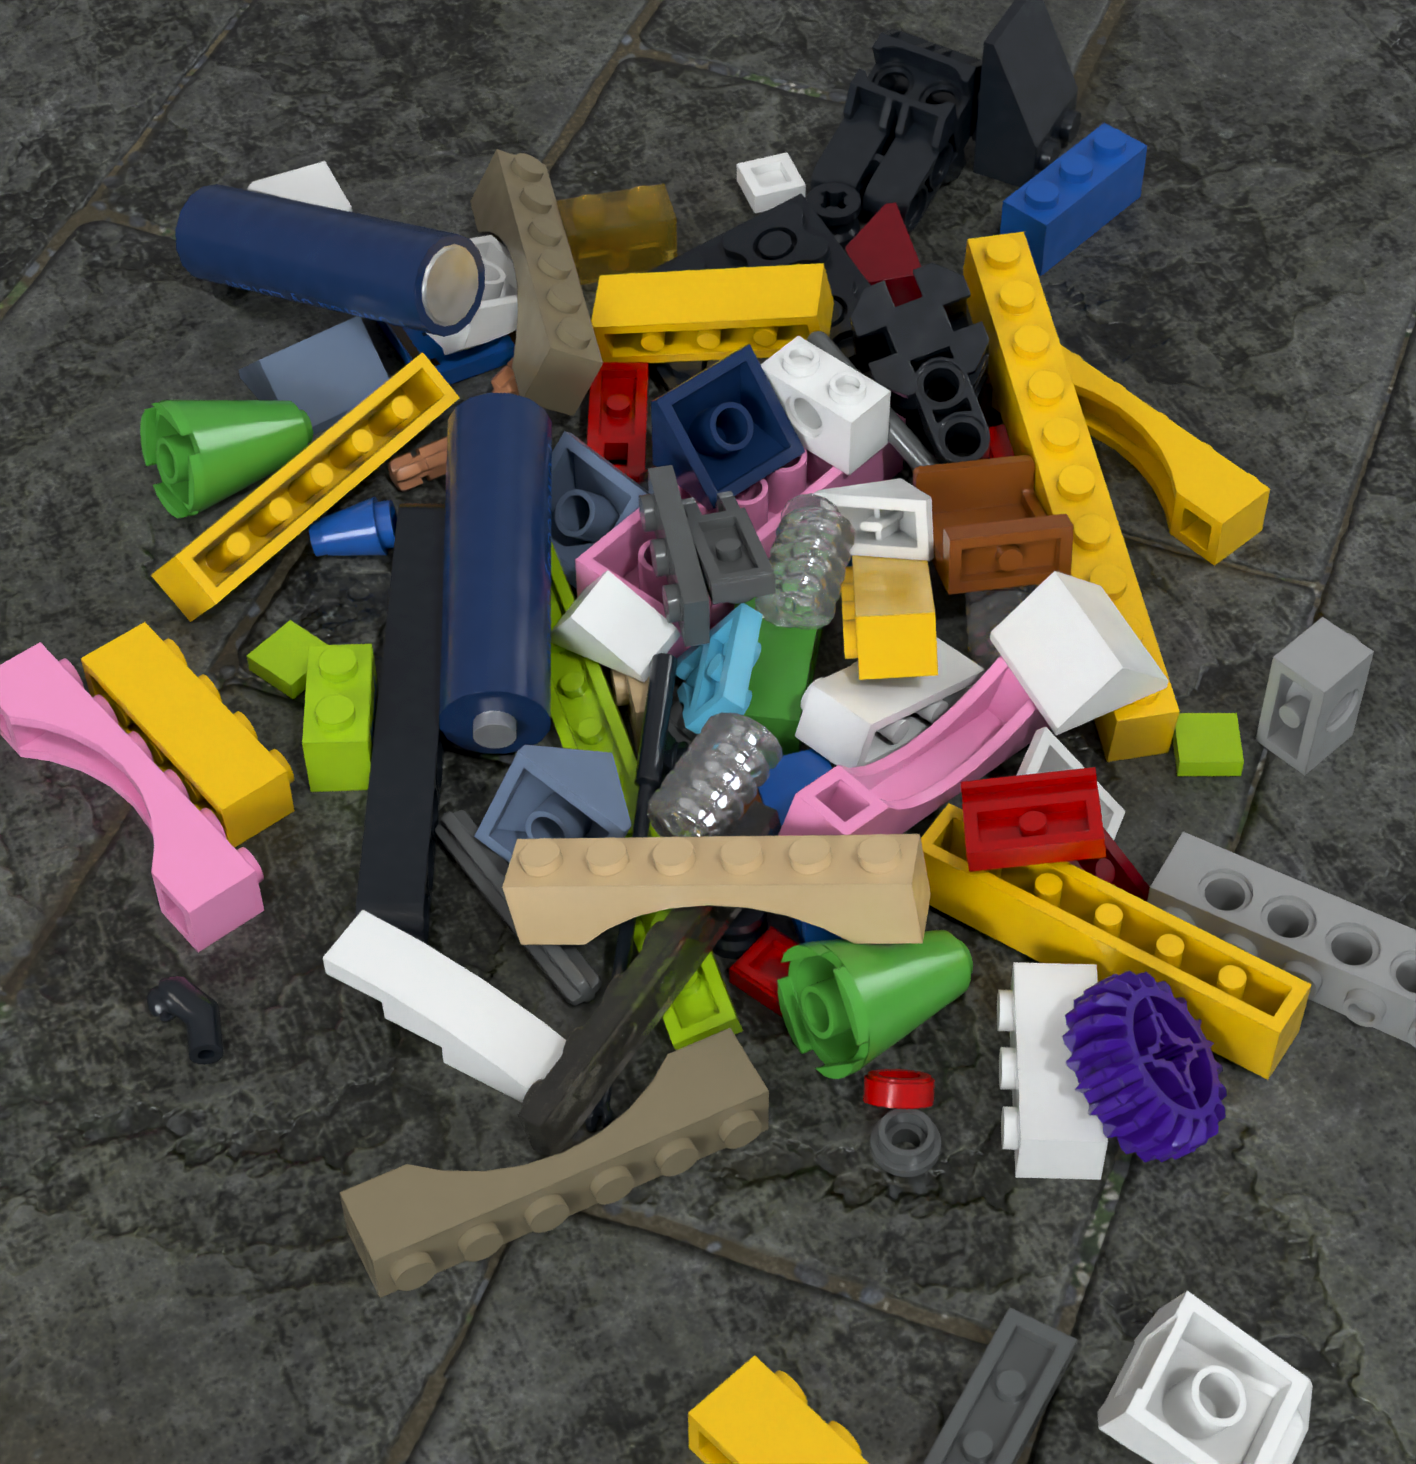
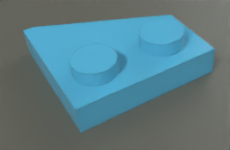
M745 603L738 605L710 629V643L691 646L677 658L676 676L686 681L677 690L679 702L684 705L682 715L685 728L706 740L728 722L734 724L740 720L752 699V691L748 687L752 668L761 653V644L758 642L763 614Z

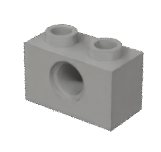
M1324 617L1320 618L1273 657L1255 741L1304 776L1353 735L1374 651L1362 644L1354 635L1346 633Z

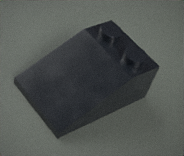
M1014 0L986 38L983 45L973 173L1017 187H1022L1058 159L1062 146L1065 142H1073L1081 123V112L1075 111L1078 87L1044 0Z

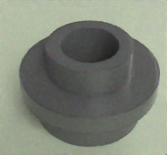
M896 1108L888 1112L875 1124L871 1132L870 1150L874 1161L886 1172L900 1177H913L927 1172L936 1164L941 1152V1136L935 1124L924 1112L918 1109ZM900 1142H908L916 1148L904 1150L894 1145Z

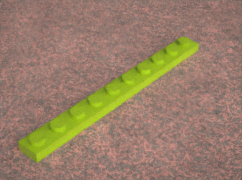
M551 541L552 630L576 599L559 555ZM551 642V717L563 748L613 753L632 824L625 838H632L638 787L634 784L638 759L600 663ZM653 800L648 837H668ZM695 906L670 908L637 916L634 941L675 1050L728 1028H731L734 1035L743 1032Z

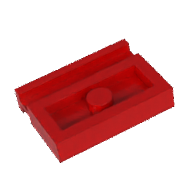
M1095 767L960 782L969 872L1106 857Z

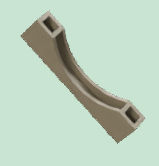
M496 149L470 203L478 233L492 235L494 238L501 239L507 246L513 261L517 282L518 315L512 368L519 395L531 399L545 409L574 416L600 370L603 361L546 164H542L531 155L525 153L514 155Z
M728 1028L667 1054L653 1081L626 1112L598 1134L562 1153L526 1165L488 1171H445L406 1164L339 1192L346 1229L379 1298L397 1290H414L426 1284L435 1274L464 1261L476 1262L493 1255L503 1244L531 1232L543 1233L550 1231L563 1223L572 1214L598 1203L605 1205L619 1201L633 1188L662 1175L669 1177L681 1174L692 1167L697 1160L724 1148L736 1149L749 1144L761 1132L768 1130L769 1090L731 1028Z

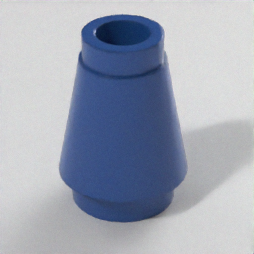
M372 497L322 517L320 520H316L309 525V535L313 551L317 557L324 555H388V549L394 548L397 512L391 499L379 502L376 497Z

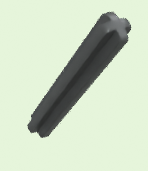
M459 810L454 813L451 811L444 813L441 816L442 821L435 828L436 837L519 940L502 888L509 864L474 837L479 827L466 811ZM523 945L568 1003L574 1006L582 1002L587 1004L595 998V993L602 986L601 977L575 945Z

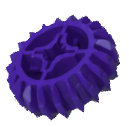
M1129 970L1120 975L1113 974L1085 989L1083 995L1073 1000L1074 1008L1065 1014L1066 1025L1069 1031L1062 1036L1065 1046L1072 1053V1056L1066 1061V1065L1076 1074L1079 1084L1075 1091L1084 1094L1089 1104L1088 1115H1096L1103 1124V1134L1106 1138L1117 1137L1120 1148L1125 1154L1136 1152L1137 1156L1145 1163L1155 1159L1162 1163L1171 1158L1177 1160L1196 1151V1148L1206 1144L1209 1138L1219 1133L1218 1122L1226 1117L1225 1107L1221 1101L1227 1096V1091L1218 1078V1075L1223 1071V1067L1213 1057L1211 1047L1214 1042L1207 1040L1200 1028L1202 1020L1194 1019L1187 1009V1001L1183 997L1174 998L1171 987L1165 981L1156 983L1155 979L1147 972L1136 975Z

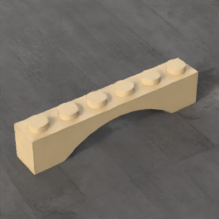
M920 834L517 839L502 886L520 945H586L607 929L634 917L670 908L706 905L743 907L786 915L826 929L855 944H923L931 896Z

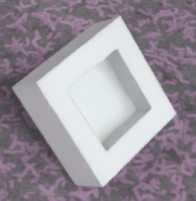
M787 152L737 164V182L754 213L768 211L801 193L805 197L806 185Z

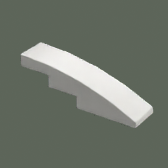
M364 910L358 914L323 957L326 974L381 1001L386 1019L442 1047L444 1063L558 1122L561 1121L597 1072L596 1063L539 1018L482 978L424 942Z

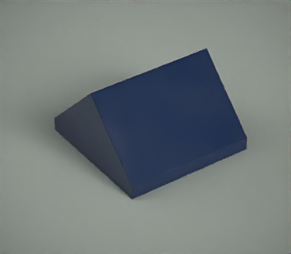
M750 344L743 346L651 401L653 465L656 467L672 465L677 484L708 510L715 509L717 493L732 491L733 496H736L806 452Z

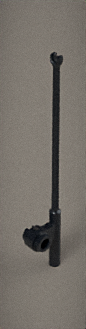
M659 653L652 657L634 784L638 787L632 837H648L655 790L664 789L665 795L678 794L705 758L699 746L689 747L686 741L677 742L668 731L678 661L676 657L667 653ZM637 917L619 924L595 1102L584 1119L586 1129L593 1133L597 1130V1123L600 1117H603L601 1123L603 1128H606L615 1120L614 1113L610 1108Z

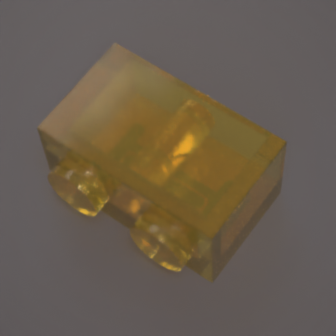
M665 184L637 186L632 189L594 195L586 194L575 198L557 200L580 285L599 282L600 275L646 273L677 257V219Z

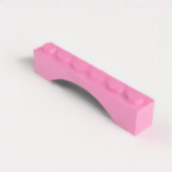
M39 642L0 665V735L20 757L51 761L82 771L110 786L135 808L150 829L154 839L151 873L161 912L198 953L264 911L259 883L264 880V875L254 856L245 847L236 850L226 839L221 823L211 810L205 807L199 811L190 801L188 792L177 774L171 769L163 772L154 763L153 756L141 736L135 731L127 734L118 725L117 717L106 699L100 694L92 697L84 689L80 675L69 660L63 658L58 661Z
M1000 656L946 713L905 746L883 759L865 766L848 768L837 765L798 791L794 796L778 836L903 834L961 793L960 782L979 780L1030 744L1036 730L1043 727L1051 728L1002 656Z

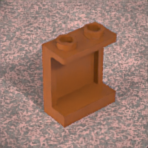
M1030 455L919 466L913 470V486L932 497L934 558L931 560L948 595L1041 584L1054 571L1071 576L1074 526L1067 514L1047 516L1034 492L1035 463Z

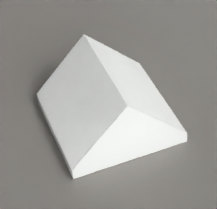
M1054 571L991 631V642L1055 735H1059L1163 690L1168 685L1169 680L1100 585Z

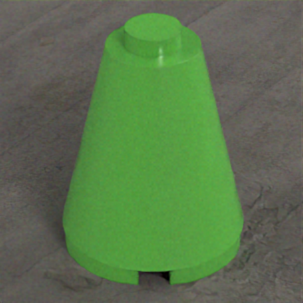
M161 400L152 403L154 407L145 409L142 414L140 428L141 446L146 467L157 464L162 479L161 483L153 484L154 490L165 509L176 518L195 516L276 472L308 446L313 439V428L309 416L304 410H299L289 400Z
M946 930L925 931L923 944H855L845 939L809 941L793 946L784 953L781 963L790 961L788 976L778 979L777 993L785 1025L801 1054L813 1050L824 1063V1065L815 1069L823 1076L831 1079H840L858 1072L965 993L970 985L973 961L967 946Z

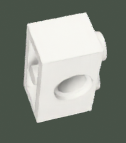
M800 336L794 338L761 364L801 444L808 451L849 476L888 444L890 390Z

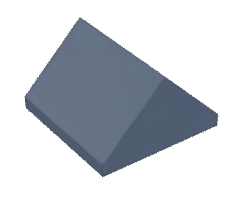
M358 316L239 369L241 380L258 400H289L299 410H304L310 418L313 435L330 428L389 379L361 317Z
M564 431L552 452L551 541L559 555L569 584L577 589L575 559L639 508V495H646L649 492L572 433Z
M524 745L518 750L474 837L509 864L517 839L625 838L632 824L613 753Z

